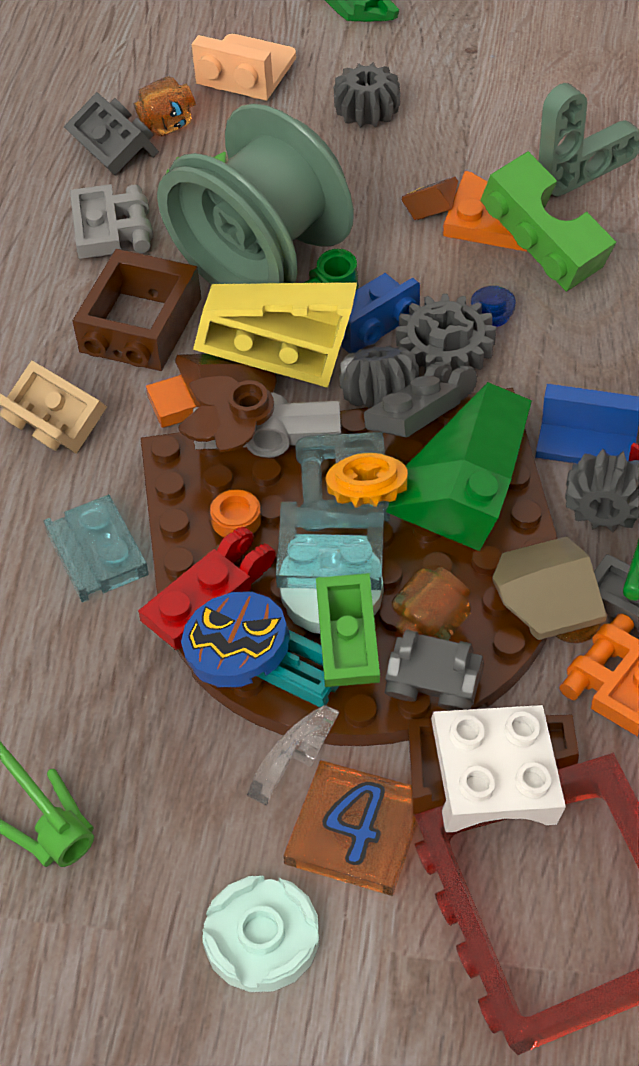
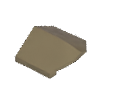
M568 536L502 553L492 578L503 605L530 628L531 634L538 640L606 622L607 615L590 556Z

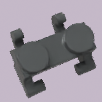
M406 629L403 638L397 637L394 652H391L384 693L390 697L415 702L418 693L439 697L438 706L445 710H469L474 704L478 683L482 678L484 669L483 656L473 654L472 643L463 641L456 643L420 635L418 631Z

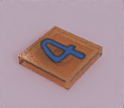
M320 760L283 855L284 864L393 896L421 813L413 814L411 785Z

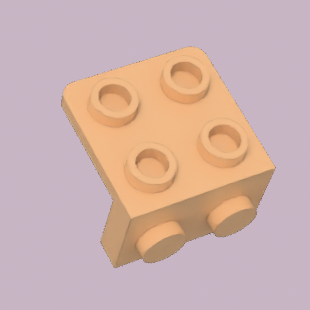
M228 34L223 40L198 35L191 44L196 84L266 101L296 60V50L293 47L238 34Z

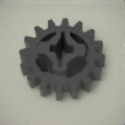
M442 294L441 301L434 302L430 296L424 297V306L421 307L411 303L409 305V314H401L399 316V327H396V346L403 347L414 353L416 364H418L419 368L421 366L425 367V372L428 366L438 361L450 364L452 371L460 368V366H472L475 369L481 370L484 358L491 359L493 356L496 326H492L491 313L481 314L482 304L478 302L470 307L467 306L466 296L459 297L456 302L450 301L448 294Z

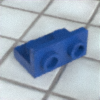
M384 273L357 289L341 347L348 353H356L359 349L376 343L382 336L399 327V316L401 314H409V305L414 303L420 306V283L411 278L400 285L388 274Z

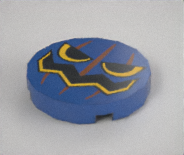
M231 592L211 599L194 612L184 627L181 644L188 665L201 681L217 687H242L253 683L252 677L258 676L262 672L267 676L278 667L288 652L290 633L282 609L269 597L254 592Z

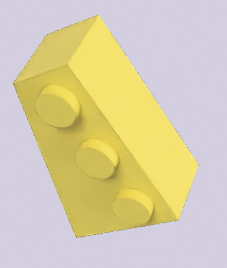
M357 283L212 284L203 308L193 350L328 388L352 311Z

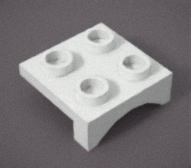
M543 705L433 712L431 720L446 796V802L442 810L445 832H457L482 822L500 819H528L543 823L544 825H557L566 806Z

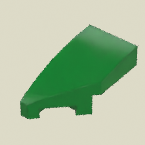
M325 0L346 21H388L398 18L399 9L391 0Z

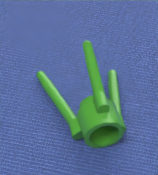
M0 741L1 762L44 814L35 825V831L38 833L37 841L0 819V834L31 852L44 867L49 866L54 860L60 867L72 865L91 847L94 841V835L91 832L94 827L81 814L65 783L55 769H49L47 776L65 811L61 807L53 806L15 757Z

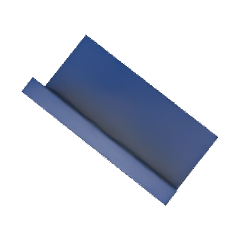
M547 384L535 458L578 464L584 453L597 457L603 448L612 456H617L624 451L625 458L629 461L630 448L633 443H636L639 427V396Z

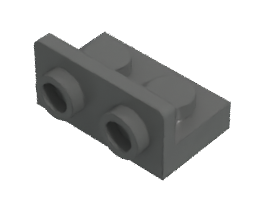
M98 92L64 126L77 141L114 175L141 148L145 149L153 158L159 153L149 141L154 134L137 117L131 123L128 119L132 114L116 98L109 103Z

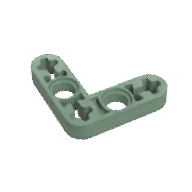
M562 83L553 88L547 95L542 110L538 161L557 180L552 192L554 196L564 195L628 163L639 154V129L626 120L619 121L584 139L587 98L569 83ZM564 136H566L563 142L558 146L559 142L563 139Z

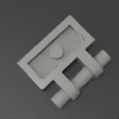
M112 184L70 190L75 241L79 259L113 254L115 249H121L120 241L126 240L133 243V248L138 253L149 251L153 230L151 222L146 219L149 213L148 199L142 193V188L139 185H130L126 188V193L113 195ZM126 215L128 219L117 220L116 216Z

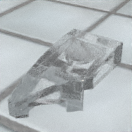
M324 705L305 716L290 728L261 763L254 775L247 796L267 806L292 758L312 767L339 712Z

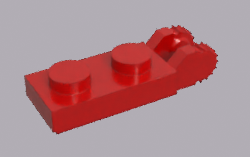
M243 526L241 528L238 527L236 530L234 529L233 533H229L223 538L217 551L213 549L138 610L140 621L172 648L179 650L182 647L181 640L184 627L194 612L213 598L231 592H248L251 589V584L271 568L276 558V550L266 543L260 544L259 547H256L254 551L252 550L245 556L238 568L233 563L249 550L254 541V535Z

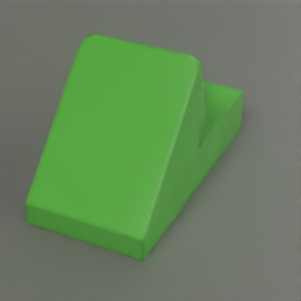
M370 573L316 578L325 687L380 683Z

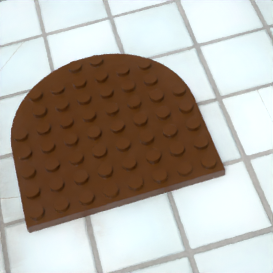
M506 388V390L515 393L513 388ZM478 392L468 394L466 398L460 401L459 405L409 437L365 428L364 412L370 409L368 407L340 411L341 443L289 445V448L283 454L270 458L254 455L247 447H241L228 452H219L217 448L195 449L194 440L187 438L180 432L141 437L157 595L213 549L217 551L224 537L220 536L213 529L210 507L218 495L229 490H245L250 492L258 499L261 510V524L257 531L253 533L254 541L252 546L233 564L239 568L245 556L252 550L254 551L260 544L266 543L276 550V558L271 568L251 584V589L248 592L269 597L282 609L288 630L321 645L319 633L309 632L291 620L280 595L279 581L284 565L296 552L305 547L327 541L351 543L367 551L380 566L383 578L384 593L380 609L374 615L380 683L339 686L335 693L330 692L328 695L329 702L322 709L257 676L251 678L253 683L242 687H217L203 682L188 665L183 648L181 647L177 652L191 670L195 681L214 699L233 713L255 725L280 735L288 736L289 732L310 737L324 738L325 744L334 746H374L409 741L408 719L432 718L435 711H449L438 706L439 697L418 693L417 700L411 702L396 699L384 693L391 652H394L397 637L403 638L406 629L418 631L420 635L460 643V641L472 643L473 654L483 656L484 669L471 709H477L483 704L489 707L496 702L529 670L547 638L541 640L535 638L531 634L530 628L503 605L492 580L502 553L557 539L526 429H524L512 479L499 517L480 551L386 513L389 504L387 501L378 502L377 507L371 504H363L359 508H355L352 502L345 504L337 503L335 496L328 494L326 474L329 469L339 461L356 454L379 453L393 457L406 466ZM438 602L451 604L455 615L446 613L445 610L441 609ZM415 605L420 606L426 612L428 610L434 611L435 615L427 627L415 618ZM443 621H448L449 625L447 628L452 631L451 634L441 638L433 633L439 624ZM288 650V652L298 656L301 661L323 671V666Z

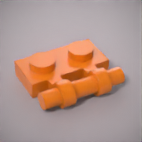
M617 614L610 624H603L592 638L594 644L584 656H577L567 668L568 676L559 688L561 693L571 700H577L585 689L593 688L597 693L593 696L591 709L638 737L639 639L629 634L634 628L631 618L624 614ZM619 656L623 659L614 671L604 667L610 657Z

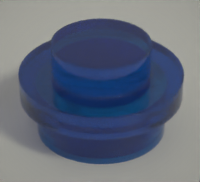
M483 287L477 290L471 297V305L478 302L482 304L481 314L491 313L492 326L504 325L515 311L516 299L509 290L503 287Z

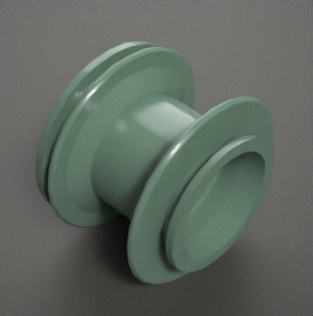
M255 103L242 105L232 112L226 123L225 147L229 160L224 163L211 156L197 153L184 154L177 158L169 168V172L159 182L157 191L159 211L163 223L178 250L190 265L198 267V273L211 285L295 283L297 278V257L293 241L297 239L306 244L319 247H331L343 242L350 234L354 220L351 193L337 158L328 145L311 128L273 107Z

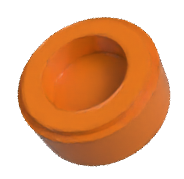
M225 491L218 495L211 504L212 526L216 533L222 537H226L229 533H233L234 529L236 530L242 526L255 533L261 524L260 503L248 491Z

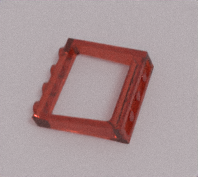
M614 753L557 770L565 804L590 798H601L606 801L639 868V802ZM444 805L414 814L424 840L415 843L418 856L429 875L438 872L444 887L443 890L435 893L439 908L450 926L459 923L466 940L456 945L458 955L471 979L480 975L488 994L478 999L481 1012L492 1033L495 1034L502 1030L509 1047L517 1055L639 1005L638 968L532 1016H522L450 845L451 838L457 833L507 819L482 822L457 832H445L442 815Z

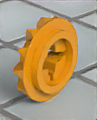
M379 453L352 455L339 461L329 469L326 474L327 492L335 496L337 503L345 504L352 502L355 508H359L363 504H371L377 507L378 502L395 501L397 494L407 490L408 471L401 461Z

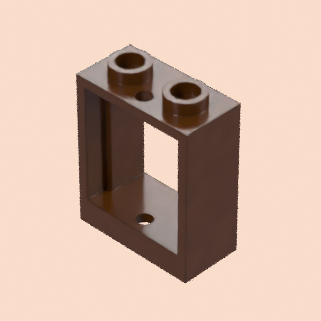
M115 249L72 320L79 352L93 357H102L131 364L136 367L162 371L202 299L198 267ZM120 294L165 303L151 329L106 319Z

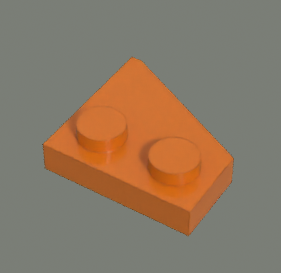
M465 171L456 191L452 209L448 211L445 218L443 236L527 252L526 249L517 244L514 236L502 223L488 213L484 204L480 201L487 181L472 172Z

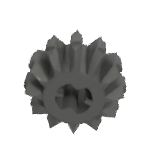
M374 62L369 66L357 63L355 69L344 68L342 75L335 78L333 87L334 107L336 108L337 115L344 117L345 123L357 122L360 128L365 124H372L374 127H377L378 121L390 122L392 114L398 112L401 103L400 83L398 82V75L390 73L389 67L377 68Z
M389 345L379 348L374 346L371 349H359L356 353L346 355L344 360L340 362V388L343 389L344 399L355 406L365 405L368 408L373 407L383 401L384 396L400 391L410 385L414 378L419 377V366L416 364L415 354L403 347L393 348Z
M602 448L597 457L584 453L578 464L572 465L566 480L565 499L566 507L575 512V521L589 520L592 530L599 525L607 526L611 532H614L618 525L632 528L635 521L639 518V460L627 461L624 451L617 456H612Z

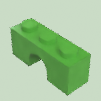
M527 151L490 174L480 201L484 204L488 213L493 218L498 219L514 236L517 244L526 249L543 267L545 273L567 292L603 268L617 242L588 212H585L576 219L564 221L552 217L545 211L544 208L549 201L557 180Z

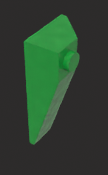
M487 382L406 465L408 471L407 490L397 494L395 501L389 502L386 513L480 551L499 517L506 497L532 400Z

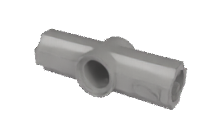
M271 393L275 406L272 416L265 423L256 427L254 437L243 447H247L254 455L270 458L283 454L289 448V445L341 443L340 401L288 403L283 396ZM215 440L209 442L194 441L195 449L217 448Z

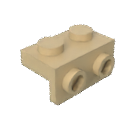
M32 360L9 395L5 397L0 394V406L3 407L0 411L1 418L20 430H23L26 424L34 427L36 430L32 437L54 451L61 444L76 454L107 408L100 400Z

